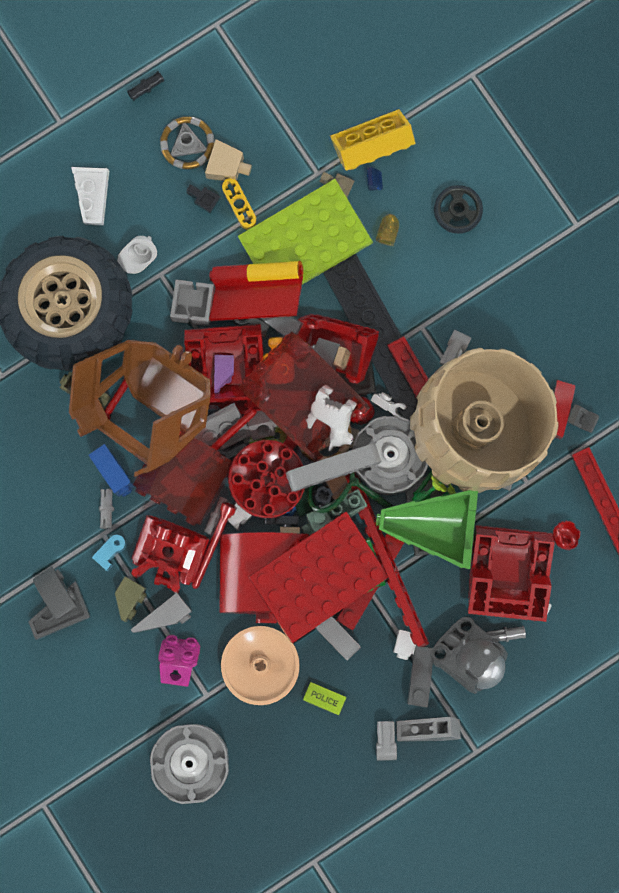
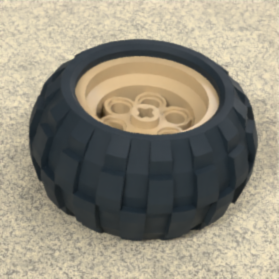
M54 236L49 237V240L40 243L35 242L24 248L25 251L16 259L13 258L6 267V273L2 281H0V325L8 342L24 358L43 368L72 371L74 364L114 347L122 341L132 317V291L123 268L105 248L81 237ZM70 282H77V286L74 289H68ZM57 284V289L53 292H50L49 288L52 285ZM81 297H88L86 304H79ZM61 298L66 299L67 303L65 305L61 303ZM43 302H50L47 309H41ZM74 314H80V319L77 322L71 321ZM54 317H61L60 323L52 324Z

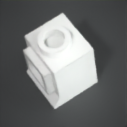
M236 503L234 506L237 507L234 516L228 518V521L239 531L240 525L243 526L252 515L245 512Z
M398 631L393 653H397V658L408 660L411 654L414 655L416 645L411 640V632Z

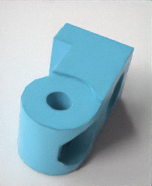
M113 535L92 558L108 572L113 567L109 562L117 553L125 550L126 540L120 535Z

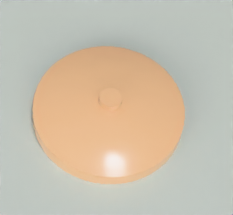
M255 626L244 629L229 641L222 655L221 672L226 686L238 699L253 705H267L282 699L293 688L299 674V657L293 643L282 632L271 627Z

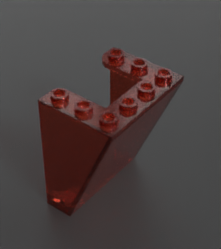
M293 331L285 335L281 343L276 348H273L268 353V356L255 366L254 371L242 379L241 384L238 386L258 408L315 462L323 457L318 450L321 446L323 448L326 447L323 442L330 436L331 431L330 426L318 419L315 420L311 429L308 428L306 422L308 414L311 412V405L316 400V395L320 388L327 385L333 389V392L329 394L330 401H338V403L344 405L350 399L357 403L352 411L351 416L353 418L356 416L354 413L356 410H360L365 414L371 408L312 347Z

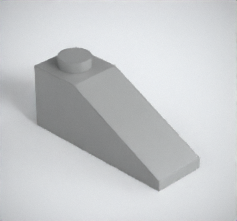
M176 593L134 626L131 631L137 633L178 624L179 622L183 624L191 618L189 614L192 610L181 596Z
M453 717L397 721V741L461 739L460 720Z

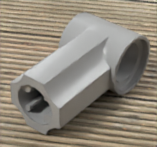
M454 330L439 364L443 366L447 362L461 356L465 352L471 337Z
M394 721L377 722V760H397Z

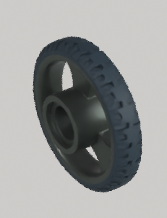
M455 185L444 189L435 201L434 214L438 224L443 229L451 233L462 234L471 231L478 225L482 218L483 205L479 195L474 190L462 185ZM464 194L473 199L476 210H469L468 202L462 198ZM448 195H451L454 200L450 203L449 210L441 212L443 200ZM455 206H460V207H462V208H463V212H461V213L455 212V211H454V207H455ZM467 218L470 222L460 227L449 224L451 219L461 221Z

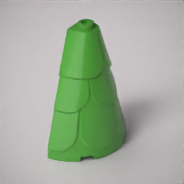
M468 490L382 509L381 514H377L376 526H379V530L408 545L412 544L460 568L470 569L478 491Z

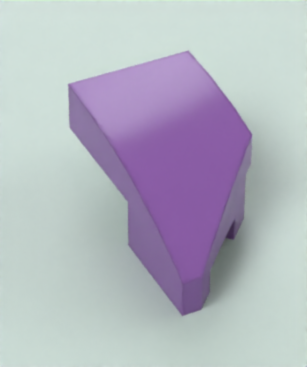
M215 355L214 393H218L221 387L232 381V376L234 375V355Z

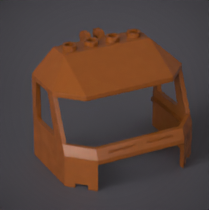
M127 340L73 365L69 414L72 420L76 419L79 429L77 431L80 437L99 429L147 464V466L136 471L134 477L150 472L169 462L200 431L206 428L210 402V379L189 366V363L192 361V354L189 351L183 353V347L177 345L171 354L154 342ZM124 351L122 366L100 383L102 361ZM122 376H124L132 396L162 417L153 422L150 449L107 418L98 399ZM180 431L185 433L183 436L179 438Z

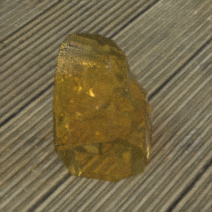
M388 214L384 216L377 233V242L394 246L400 226L399 220L395 215Z

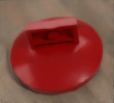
M261 440L245 446L234 457L229 469L228 484L233 499L241 509L256 517L274 518L286 514L297 505L304 492V489L291 491L286 472L302 467V461L289 446L278 441Z

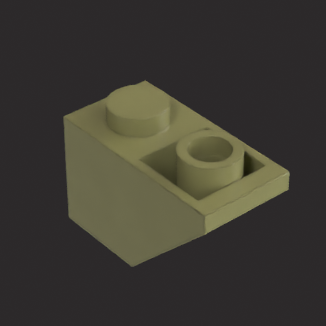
M126 576L115 592L120 617L124 622L134 618L137 610H135L138 603L142 604L147 596V593H145L146 588Z

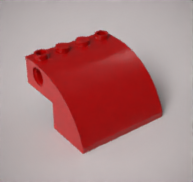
M261 324L185 330V351H189L192 354V361L189 363V366L210 379L209 405H217L223 409L235 403L241 414H246L252 408L256 409V411L267 409L265 373L261 369L264 366ZM215 355H234V375L232 376V381L221 387L218 393H214Z
M475 525L469 579L468 614L546 622L552 587L550 570L555 543L553 533Z
M258 532L221 535L220 613H271L250 581L249 576L307 538L309 534Z

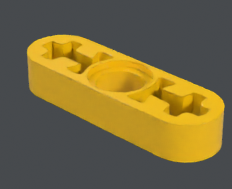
M226 179L222 184L223 193L241 227L249 230L256 225V216L238 182L235 179ZM228 184H231V186L235 185L234 192L236 195L234 197L230 190H226L228 189ZM238 199L245 202L244 207L241 209H237L234 206V202ZM246 211L248 218H253L251 219V224L243 223L245 221L243 212Z

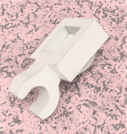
M383 392L373 395L371 401L384 410L391 412L394 417L402 416L397 412L398 407L402 409L407 408L403 403L395 404L391 401L392 398Z

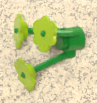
M431 470L420 487L413 493L415 496L411 499L412 501L420 502L431 499L429 495L435 490L446 492L441 497L455 494L456 490L452 487L451 483L448 484L447 488L433 476ZM432 479L433 487H431L427 492H425L423 488L426 486L429 480Z

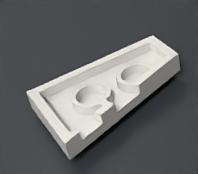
M71 167L76 182V190L78 191L83 223L86 225H104L109 170L107 168Z

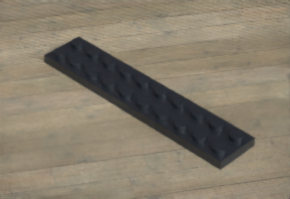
M355 253L323 272V275L349 322L379 331L378 341L372 355V364L393 402L406 405V409L398 407L399 413L403 418L410 420V417L416 411L418 400L387 347L388 344L400 339L402 336Z

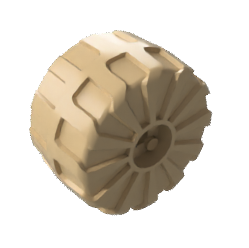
M472 349L441 366L420 390L416 397L418 399L416 411L410 417V430H413L415 434V451L420 461H426L432 469L433 476L445 485L452 483L462 491L471 490L481 493L490 489L499 490L525 477L547 456V449L556 437L558 430L557 401L553 390L550 389L548 383L541 375L542 372L534 364H530L523 358L515 355L514 352L505 349ZM477 420L480 422V424H481L483 427H480V426L478 425Z

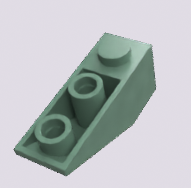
M359 489L347 494L334 510L327 513L313 511L307 514V522L314 533L344 512H347L352 517L366 508L367 504ZM333 501V502H331V503H329V504H327V505H325V506H323V507H321V508H326V507L332 505L335 501Z

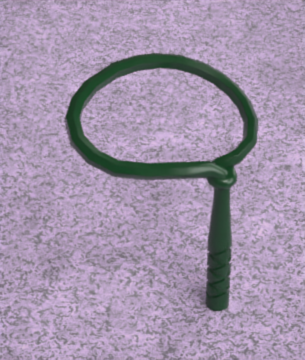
M354 472L350 473V482L339 498L326 508H318L314 505L312 500L314 485L308 487L307 490L308 503L312 510L318 513H327L337 508L352 486L360 488L385 509L393 506L386 499L375 493V491L360 483L359 479L355 478Z

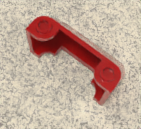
M309 314L297 319L303 323L294 339L292 349L294 364L298 368L308 369L311 359V347L313 344L316 345L318 339L321 338L340 344V347L346 348L351 353L345 371L336 368L337 372L346 374L345 377L351 383L358 384L365 379L378 341L379 331L317 314Z

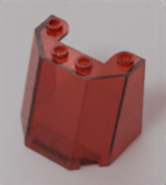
M180 430L179 438L186 432ZM193 438L169 462L150 472L138 475L133 486L137 488L135 492L145 497L147 494L151 496L150 500L160 505L162 502L167 505L166 509L173 514L181 513L186 517L184 521L193 526L196 523L201 525L228 480L232 461L212 447Z

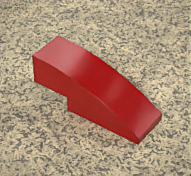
M559 380L556 381L554 388L558 422L555 438L561 439L565 432L576 385Z

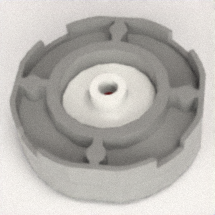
M382 416L372 420L357 434L352 450L375 443L382 461L377 465L355 472L360 480L376 493L383 495L404 493L412 488L425 474L428 464L426 461L421 462L415 451L416 439L414 431L410 430V420L403 417ZM392 453L394 457L390 458L387 454Z
M201 724L178 725L166 731L154 745L150 756L151 776L155 786L170 800L180 804L199 803L210 799L221 789L229 773L228 749L225 742L213 729ZM191 760L193 762V766H188L187 761Z

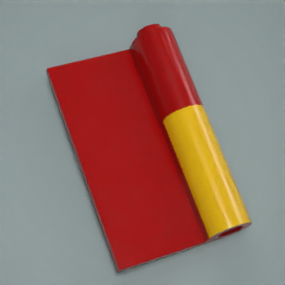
M289 261L213 267L209 274L210 281L215 285L210 321L297 316L304 275L302 262Z

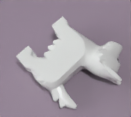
M324 385L319 389L316 400L311 405V412L308 414L306 422L309 429H311L316 419L330 426L329 451H331L336 446L341 447L344 444H353V435L348 432L352 411L357 403L350 399L344 405L338 403V401H330L329 394L333 392V389Z

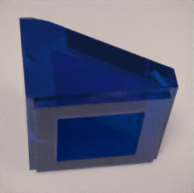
M368 167V189L370 191L382 190L381 171Z

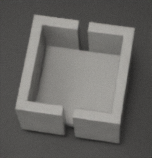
M176 280L170 315L171 320L188 324L189 320H191L196 325L210 326L209 318L215 292L214 284L196 282L197 290H194L193 282Z

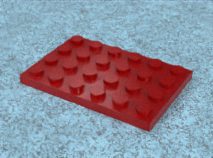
M347 512L342 513L249 576L250 581L291 643L300 639L388 578V575Z

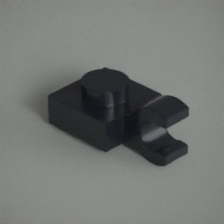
M190 184L186 190L188 195L196 198L194 204L210 214L220 200V196L206 187L200 191Z

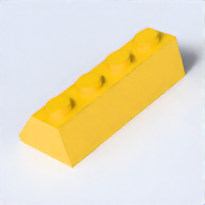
M399 109L330 136L339 160L346 171L356 169L362 164L371 163L380 157L389 156L393 152L407 149L411 145L416 144L411 124Z

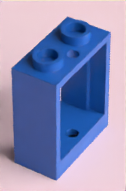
M105 444L89 454V457L114 494L118 497L121 495L125 497L133 491L134 484Z

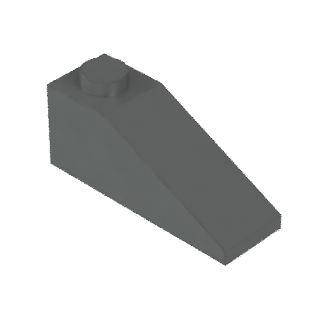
M415 647L407 698L408 705L428 707L433 666L431 652L433 648Z

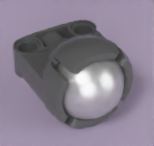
M462 617L439 639L432 649L431 656L432 662L436 667L444 670L466 690L476 694L483 689L494 687L502 680L508 653L500 643L478 627L470 617ZM463 626H469L471 629L469 631H464L461 628ZM441 653L444 654L445 657L443 659L436 658V655Z

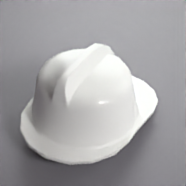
M137 236L121 250L118 255V263L125 272L132 274L140 273L156 258L157 249L151 241V237Z

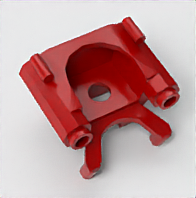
M147 515L131 557L132 563L139 567L133 569L131 573L133 577L138 578L149 568H162L170 575L172 591L179 593L180 582L185 585H190L191 582H194L209 538L164 519ZM171 546L174 549L173 556L166 557L163 554V548Z

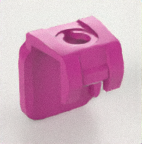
M168 635L162 641L158 655L161 683L188 687L192 668L197 665L200 654V645L195 638H187L185 640L178 639L175 635ZM174 670H178V673H179L180 675L171 674V673H172Z

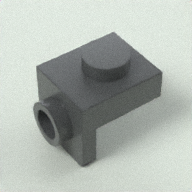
M575 404L570 410L567 422L592 433L599 415Z

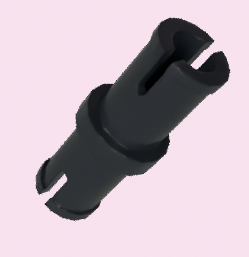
M157 71L146 80H140V83L128 90L127 93L135 101L143 94H149L151 89L164 82V78Z

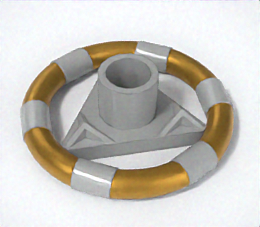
M190 116L180 117L170 122L165 127L160 140L161 152L165 159L180 169H194L202 166L210 158L215 143L214 134L210 127L201 119ZM186 123L202 128L206 134L207 148ZM183 124L170 154L167 142L168 136L172 130ZM205 152L204 155L193 162H183L174 158Z

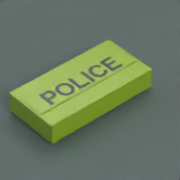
M310 682L303 700L339 715L346 697Z

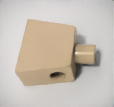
M215 140L205 175L207 179L225 181L231 178L237 181L239 173L247 176L250 175L252 165L243 163V152L219 140Z

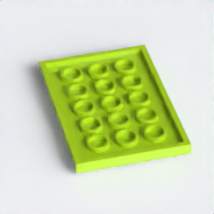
M336 179L238 235L253 264L301 261L304 268L302 284L373 243Z

